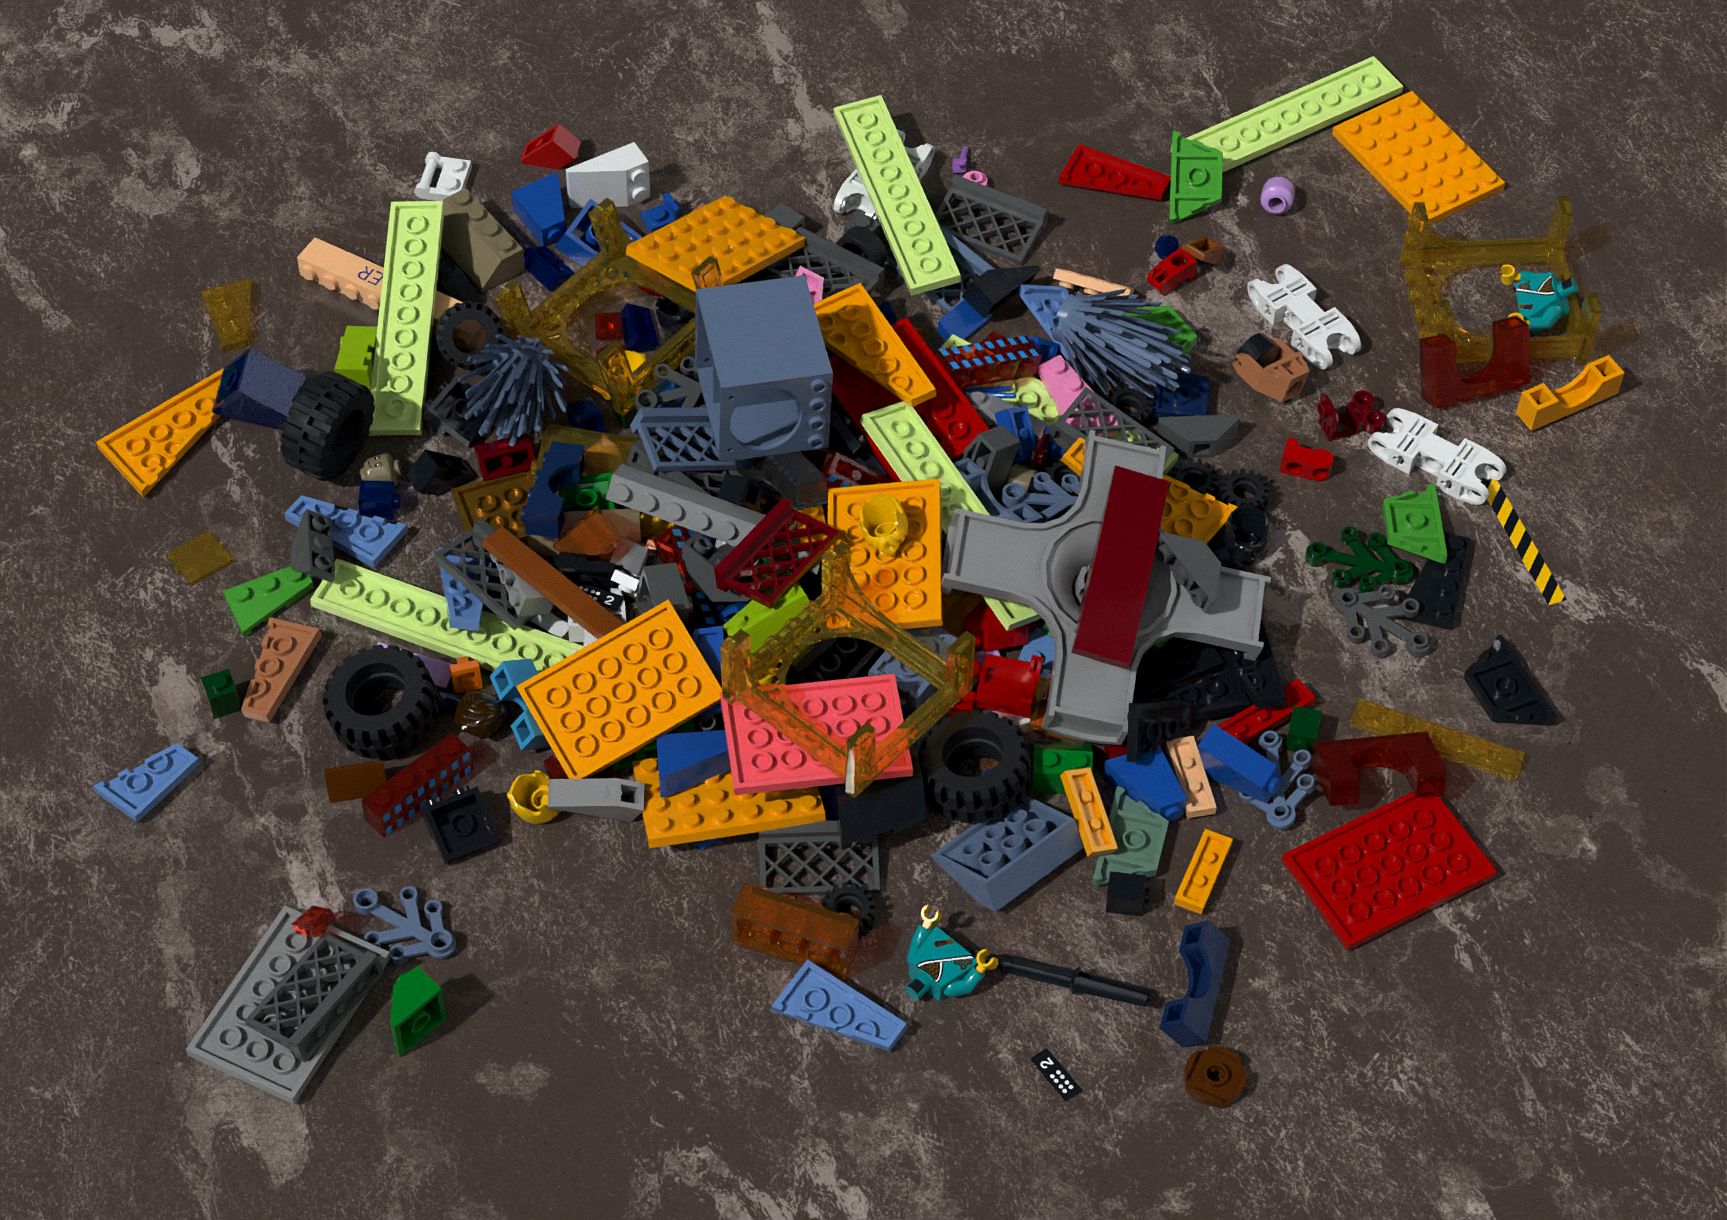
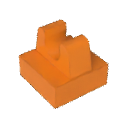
M467 656L456 658L457 664L449 665L455 694L483 688L478 659L469 661Z

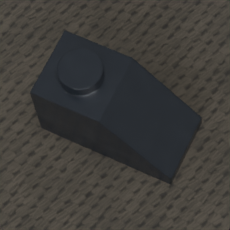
M443 256L439 260L436 291L461 302L482 303V300L463 271Z
M424 450L408 471L407 476L413 482V487L417 492L423 495L440 496L453 488L473 480L475 474L461 457Z

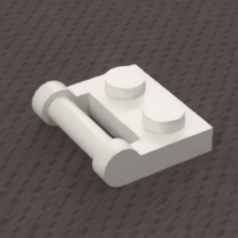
M429 152L425 159L426 167L421 181L416 185L414 193L421 199L443 201L445 198L466 187L472 169L471 161L442 157L436 152ZM435 169H442L436 188L430 187Z

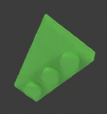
M291 566L226 589L223 593L235 621L245 638L252 633L251 629L261 622L264 624L268 622L269 618H272V614L282 607H289L313 590L314 586L311 577L293 571Z

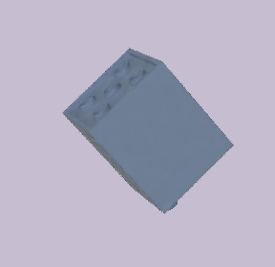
M805 275L696 289L695 366L719 461L726 462L828 448L833 372Z

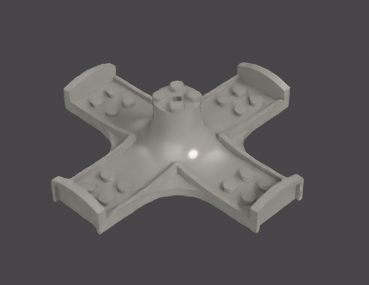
M1090 430L1083 444L1082 454L1084 458L1078 497L1075 505L1062 517L1046 523H1022L955 508L949 522L944 547L941 587L942 593L949 594L951 588L1030 606L1045 620L1054 638V663L1047 710L1043 717L1042 728L1077 740L1121 745L1128 734L1127 715L1129 703L1133 701L1136 671L1142 655L1153 644L1177 637L1244 651V659L1255 661L1264 645V642H1260L1258 639L1263 595L1271 582V577L1221 566L1217 599L1211 610L1205 614L1200 607H1197L1192 602L1190 594L1183 585L1177 583L1172 571L1165 563L1158 559L1155 552L1129 668L1124 669L1071 653L1080 614L1081 600L1114 467L1116 465L1162 479L1166 446L1161 445L1159 450L1095 436L1096 431ZM1162 525L1160 526L1159 536L1165 532Z

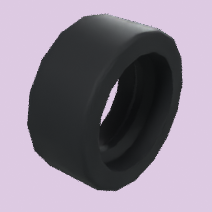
M851 227L836 243V245L865 258L855 247V245L859 246L869 259L867 260L881 267L887 260L884 244L875 233L865 227Z

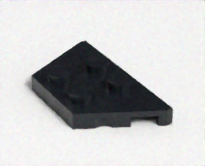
M1502 634L1498 635L1490 648L1484 650L1479 656L1478 661L1472 663L1465 671L1463 679L1492 722L1555 724L1556 715Z

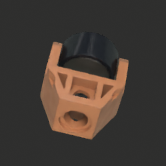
M1257 333L1244 342L1237 352L1236 361L1233 362L1237 374L1254 390L1280 402L1299 395L1310 372L1307 363L1302 358L1303 354L1301 351L1295 353L1281 339H1269L1264 333Z

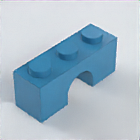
M532 659L503 661L490 675L500 701H514L524 710L511 725L521 751L550 747L516 688L517 685L538 674Z

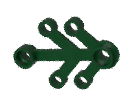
M1350 526L1342 529L1340 540L1343 544L1348 545L1355 555L1328 550L1321 542H1313L1306 549L1305 561L1312 567H1321L1326 561L1353 566L1348 570L1336 569L1333 572L1331 583L1337 588H1344L1348 582L1361 577L1359 590L1362 593L1372 592L1388 582L1396 585L1405 584L1413 575L1412 565L1407 560L1396 558L1385 546V536L1378 532L1370 534L1368 547L1376 551L1383 561L1375 560L1357 539L1358 531ZM1371 571L1381 572L1375 577L1365 575ZM1336 577H1342L1344 580H1339Z

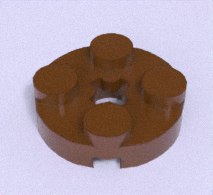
M1210 1046L1208 1050L1201 1052L1198 1050L1189 1057L1184 1071L1185 1091L1196 1101L1207 1106L1226 1109L1240 1098L1245 1089L1247 1072L1241 1064V1059L1233 1051L1220 1046ZM1217 1071L1220 1073L1222 1080L1212 1081L1207 1074L1213 1075Z

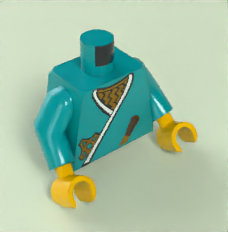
M1506 264L1501 266V282L1504 285H1511L1514 281H1518L1515 284L1519 313H1512L1508 316V324L1511 325L1513 333L1519 334L1524 328H1527V330L1536 335L1544 329L1552 328L1560 318L1569 312L1568 296L1579 291L1578 284L1573 277L1562 282L1553 272L1535 273L1520 271V273H1515V268L1512 265Z
M932 905L924 906L921 911L924 922L919 923L911 939L907 955V962L909 964L908 975L912 981L905 987L906 992L916 1001L926 992L937 1001H943L947 997L952 998L970 994L986 975L985 970H993L998 966V959L993 957L986 964L985 959L990 955L991 951L982 949L975 958L936 926L932 929V924H936L942 919V912L937 910L935 917L929 919L928 912L931 910Z

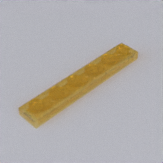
M1358 698L1349 723L1350 727L1514 782L1525 755L1523 752Z

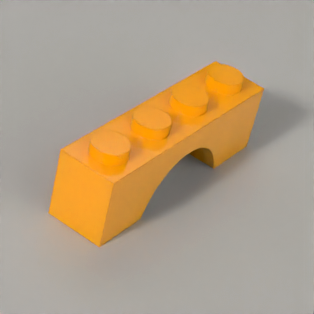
M1607 355L1587 364L1573 381L1561 388L1550 390L1542 383L1523 391L1516 414L1533 431L1618 394L1625 372L1610 355Z

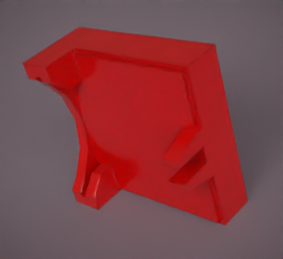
M986 654L984 665H982L974 707L1031 718L1042 674L1043 657L1032 655L1031 661L1027 662Z

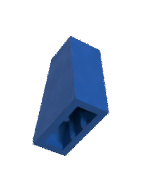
M554 172L511 192L514 212L543 248L559 242L566 232L559 176Z
M1212 724L1197 746L1207 778L1267 804L1272 795H1276L1281 788L1282 780L1278 766L1220 727Z
M725 730L663 734L656 737L661 797L670 796L702 783L706 779L730 771Z
M1159 745L1158 749L1154 752L1143 754L1142 759L1136 763L1126 762L1127 754L1105 761L1103 778L1115 790L1117 786L1124 788L1127 796L1136 802L1142 801L1149 806L1152 812L1160 814L1168 821H1175L1185 815L1187 797Z

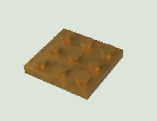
M531 469L451 489L453 501L466 533L472 530L474 523L482 518L495 530L503 526L524 544L528 543V534L525 533V522H521V510L523 505L527 506L529 489L535 486V478ZM471 545L474 551H478L474 546Z

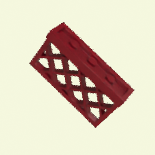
M783 498L714 568L717 588L724 592L732 589L771 609L840 537V533L838 530L793 509V502ZM795 521L804 524L806 527L789 531V527ZM816 534L827 536L824 540L812 542L811 535ZM808 537V543L796 545L791 543L792 538ZM788 540V546L771 547L776 541ZM811 552L807 558L796 560L794 558V553ZM790 554L791 556L790 561L774 562L773 556ZM767 557L771 559V564L754 566L758 559ZM793 568L794 572L790 576L777 578L776 571ZM773 572V579L757 581L756 574ZM753 575L754 582L743 584L738 582L743 576ZM776 586V590L770 597L759 592V589Z

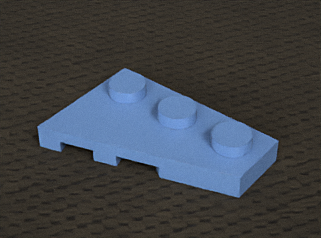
M176 743L145 759L144 764L130 771L125 769L117 773V778L105 784L101 781L93 787L95 793L138 823L193 772L200 763L195 755Z

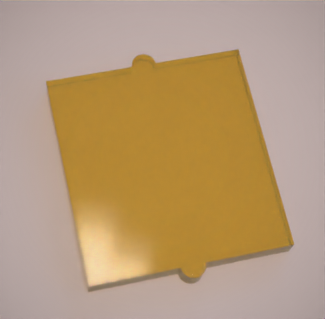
M208 530L166 553L167 558L175 566L176 573H181L191 586L233 563V559L224 550L223 543H218Z

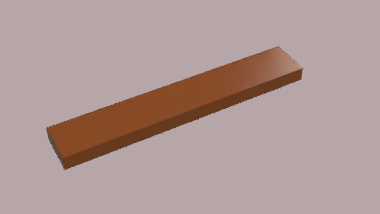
M503 526L483 540V548L596 639H600L624 625L623 622Z

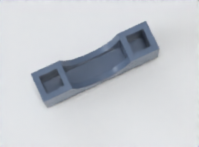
M970 458L953 463L990 516L1022 523H1042L1043 516L1025 502L1010 508H1005L998 503L990 491L987 472Z

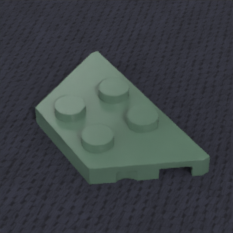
M1120 786L1116 788L1108 819L1118 849L1110 854L1099 855L1092 885L1095 886L1108 884L1110 871L1146 875V877L1156 876L1169 821L1160 814L1152 812L1149 806L1142 801L1136 802L1125 794L1126 790Z

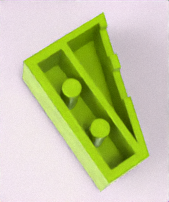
M347 326L344 336H341L340 351L334 371L371 390L377 327Z
M788 569L780 577L790 576L792 572ZM796 582L771 609L752 600L726 622L723 627L742 659L750 662L817 622L820 618L799 583ZM776 586L765 589L762 594L770 597L776 590Z

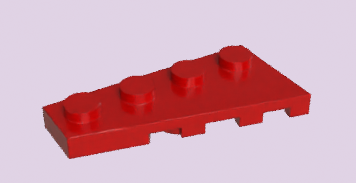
M1079 144L1061 172L1058 184L1162 200L1171 185V176Z

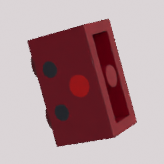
M526 433L517 437L514 446L509 445L511 437L473 446L479 472L484 481L537 468L532 443Z

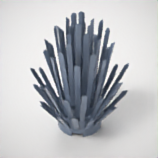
M1126 289L1087 296L1077 291L1076 296L1070 294L1056 314L1061 318L1057 328L1052 327V337L1063 344L1080 380L1082 369L1089 382L1094 385L1095 380L1106 396L1108 394L1106 384L1095 368L1114 388L1118 384L1107 374V368L1135 390L1138 389L1151 398H1154L1153 393L1127 375L1124 370L1146 384H1152L1157 387V382L1172 391H1176V387H1180L1177 382L1171 380V378L1174 380L1178 378V375L1172 371L1177 368L1185 373H1190L1189 367L1167 357L1168 355L1184 364L1192 360L1190 355L1182 352L1184 350L1182 345L1167 340L1168 336L1172 335V332L1179 334L1182 331L1124 315V313L1148 315L1151 313L1150 310L1126 307H1158L1162 304L1161 302L1133 300L1138 297L1137 294L1116 296L1124 293ZM1076 357L1082 362L1079 365L1075 359Z
M501 334L495 335L496 338L507 344L489 343L485 347L490 349L480 351L484 355L467 358V362L473 361L472 363L475 364L494 361L458 379V383L492 369L485 378L466 390V398H472L468 402L467 408L471 407L476 401L477 403L465 414V419L467 421L470 420L474 414L475 417H478L492 400L493 403L478 432L480 436L488 434L493 424L494 427H498L496 435L499 436L498 440L506 438V435L511 432L513 427L509 445L514 446L517 437L523 433L529 434L531 432L533 422V430L537 431L538 440L541 441L544 438L541 410L543 411L544 402L548 413H550L551 420L553 421L556 417L547 387L549 385L560 408L565 413L567 402L554 382L562 389V384L566 385V382L559 375L555 367L567 372L568 369L565 365L549 358L548 354H554V352L546 349L538 338L530 339L517 335L519 340L514 341ZM494 382V384L489 388V390L478 400V398H479V397L487 390V388Z

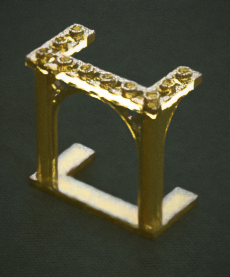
M1568 195L1557 196L1546 237L1478 241L1452 240L1437 234L1428 225L1429 219L1425 203L1414 202L1412 213H1408L1407 216L1408 230L1403 233L1404 248L1399 251V261L1405 268L1404 282L1409 284V302L1414 304L1413 318L1414 322L1419 325L1418 339L1419 342H1423V360L1428 362L1430 373L1441 372L1443 364L1573 358L1575 366L1586 365L1602 314L1596 292L1585 293L1581 310L1576 293L1568 296L1570 310L1562 317L1567 336L1508 339L1485 338L1463 330L1453 323L1454 317L1449 299L1440 300L1439 291L1445 279L1455 271L1472 265L1546 261L1549 272H1553L1562 282L1570 278V272L1563 251L1573 218ZM1432 268L1436 270L1440 274V276H1430L1424 271V269ZM1429 283H1432L1434 287H1428Z
M606 198L588 213L601 249L596 256L589 260L588 263L532 311H530L520 283L514 279L510 280L496 292L494 298L510 339L514 341L519 340L517 335L524 338L540 339V343L546 349L554 352V354H548L549 358L567 367L568 372H564L610 399L615 412L624 416L635 406L638 392L645 389L652 390L660 383L654 376L657 365L667 364L674 371L681 364V360L684 357L690 356L692 350H695V317L632 372L623 344L616 340L596 356L598 364L576 351L569 343L567 337L568 325L572 315L583 302L593 295L609 288L624 285L650 288L695 314L696 292L626 255L627 245L633 243V241L623 230L614 201ZM711 256L706 258L691 272L696 289L725 286L718 261ZM618 270V276L613 280H609L608 278ZM556 324L561 325L558 329L549 331ZM660 370L658 372L661 376H666L668 374L664 370Z
M841 541L834 548L828 549L822 557V594L814 601H809L804 606L802 612L795 618L787 620L783 628L774 636H769L761 648L755 653H750V635L742 629L733 636H728L723 641L720 647L722 699L730 705L736 700L741 702L845 781V792L855 798L972 690L976 637L965 631L947 648L946 660L888 619L871 603L851 572L850 547ZM832 615L837 616L841 622L836 629H830L825 624ZM848 621H850V626H854L855 628L848 629ZM819 627L821 631L814 634L813 632ZM835 637L863 639L887 651L938 690L876 747V729L866 722L846 740L845 748L802 716L794 708L787 695L785 680L788 669L793 660L804 649L819 641ZM779 662L782 663L779 668H775ZM765 675H774L779 679L773 684H762L759 682ZM778 691L780 695L776 698L772 693Z

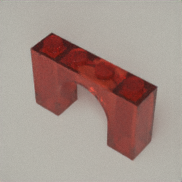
M1518 316L1493 321L1492 356L1482 370L1471 376H1458L1456 368V343L1444 333L1419 339L1421 397L1432 407L1441 408L1449 403L1465 402L1473 397L1481 395L1490 396L1494 395L1497 391L1505 389L1514 390L1522 385L1530 384L1529 325Z
M1427 731L1314 742L1312 766L1329 806L1358 804L1360 778L1357 772L1370 767L1389 768L1404 775L1416 798L1445 795L1447 771Z

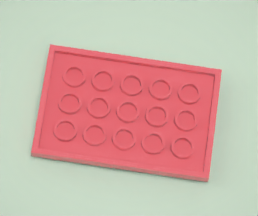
M895 674L720 692L734 795L913 776L912 761Z

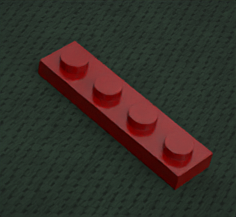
M1296 679L1283 687L1286 695V706L1257 709L1253 704L1219 724L1218 727L1247 745L1262 736L1264 732L1270 731L1291 719L1293 706L1309 708L1315 704L1316 697L1299 679Z

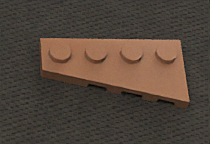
M269 618V630L261 644L262 653L260 659L256 660L254 679L250 680L241 709L244 717L270 723L322 637L319 628Z

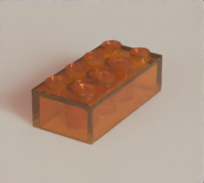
M744 883L731 911L732 944L799 966H803L808 959L834 977L846 980L858 952V919L853 918L847 913H836L827 910L819 904H808L796 900L791 895H780L768 891L760 885L752 886Z

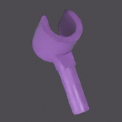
M967 146L963 147L960 158L952 159L953 173H966V157L969 150Z

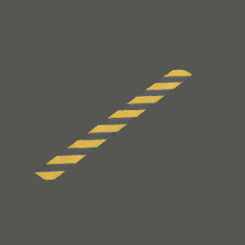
M1479 478L1481 480L1480 483L1485 485L1489 491L1487 500L1547 604L1551 605L1566 601V597L1498 481Z

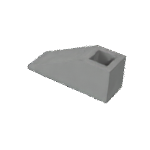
M490 553L491 560L496 563L499 570L500 581L502 584H505L508 591L509 602L514 606L518 617L550 614L553 603Z
M619 778L550 779L547 808L632 822L644 811L645 783Z

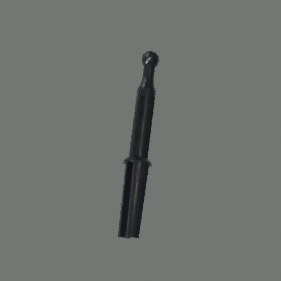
M971 946L966 949L975 958L980 951L978 948ZM990 954L985 959L987 964L991 958H997L998 966L996 968L1001 972L1070 988L1069 990L1074 995L1076 992L1146 1007L1151 994V989L1081 971V967L1070 970L1008 954Z

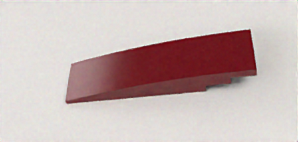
M1115 465L1081 600L1080 614L1071 653L1124 669L1129 668L1152 570L1169 481Z

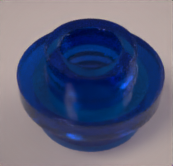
M1172 235L1161 236L1155 244V252L1162 260L1178 249V239Z

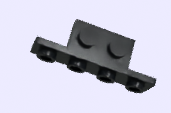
M831 401L829 441L844 462L849 461L862 485L881 484L888 478L889 474L869 449L868 445L870 443L860 431L857 432L854 427L856 425L848 414H844L838 405Z

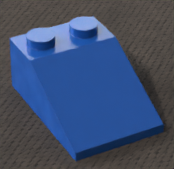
M590 198L555 248L578 264L627 283L639 266V261L626 255L627 245L642 238V236Z

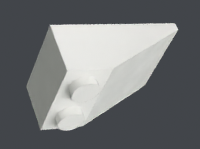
M635 142L566 169L568 205L570 208H583L590 198L602 207H626L650 198L649 161Z

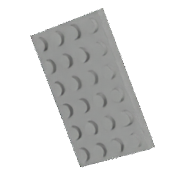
M284 906L186 1048L187 1055L295 1105L368 992L305 1063L297 1059L293 1051L248 1027L245 1019L324 932L363 953L370 951L376 954L382 969L385 968L390 960V952L288 906ZM327 944L319 953V958L335 955V948ZM358 960L342 961V970L351 969ZM337 963L320 966L321 975L337 972ZM315 968L304 970L299 975L300 980L315 977ZM338 980L322 983V992L332 991L339 983ZM317 985L300 988L301 997L318 994ZM295 990L284 992L279 997L280 1002L296 999ZM318 1002L303 1005V1015L312 1013L319 1006ZM297 1007L281 1010V1020L296 1017ZM275 1012L264 1014L258 1022L265 1024L276 1021ZM298 1025L282 1028V1035L290 1038L298 1029Z

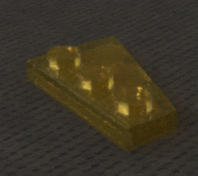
M251 277L200 291L223 354L249 347L251 291L253 288Z

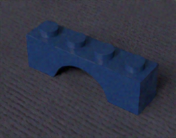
M552 441L549 451L544 452L542 469L537 470L535 486L529 489L527 506L523 505L521 510V522H525L526 534L559 538L566 521L564 499L555 493L564 487L580 484L586 469L585 445Z
M1209 920L1186 925L1184 928L1179 952L1185 961L1188 971V990L1184 998L1166 1002L1160 1029L1181 1047L1201 1044L1207 1041L1231 940Z

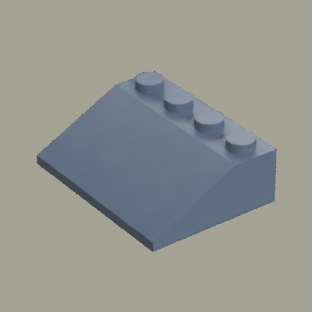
M1026 796L1023 802H1016L1017 808L1012 812H1004L1002 818L997 820L993 818L986 819V823L978 824L976 822L933 853L932 858L976 902L996 912L1084 848L1075 819Z

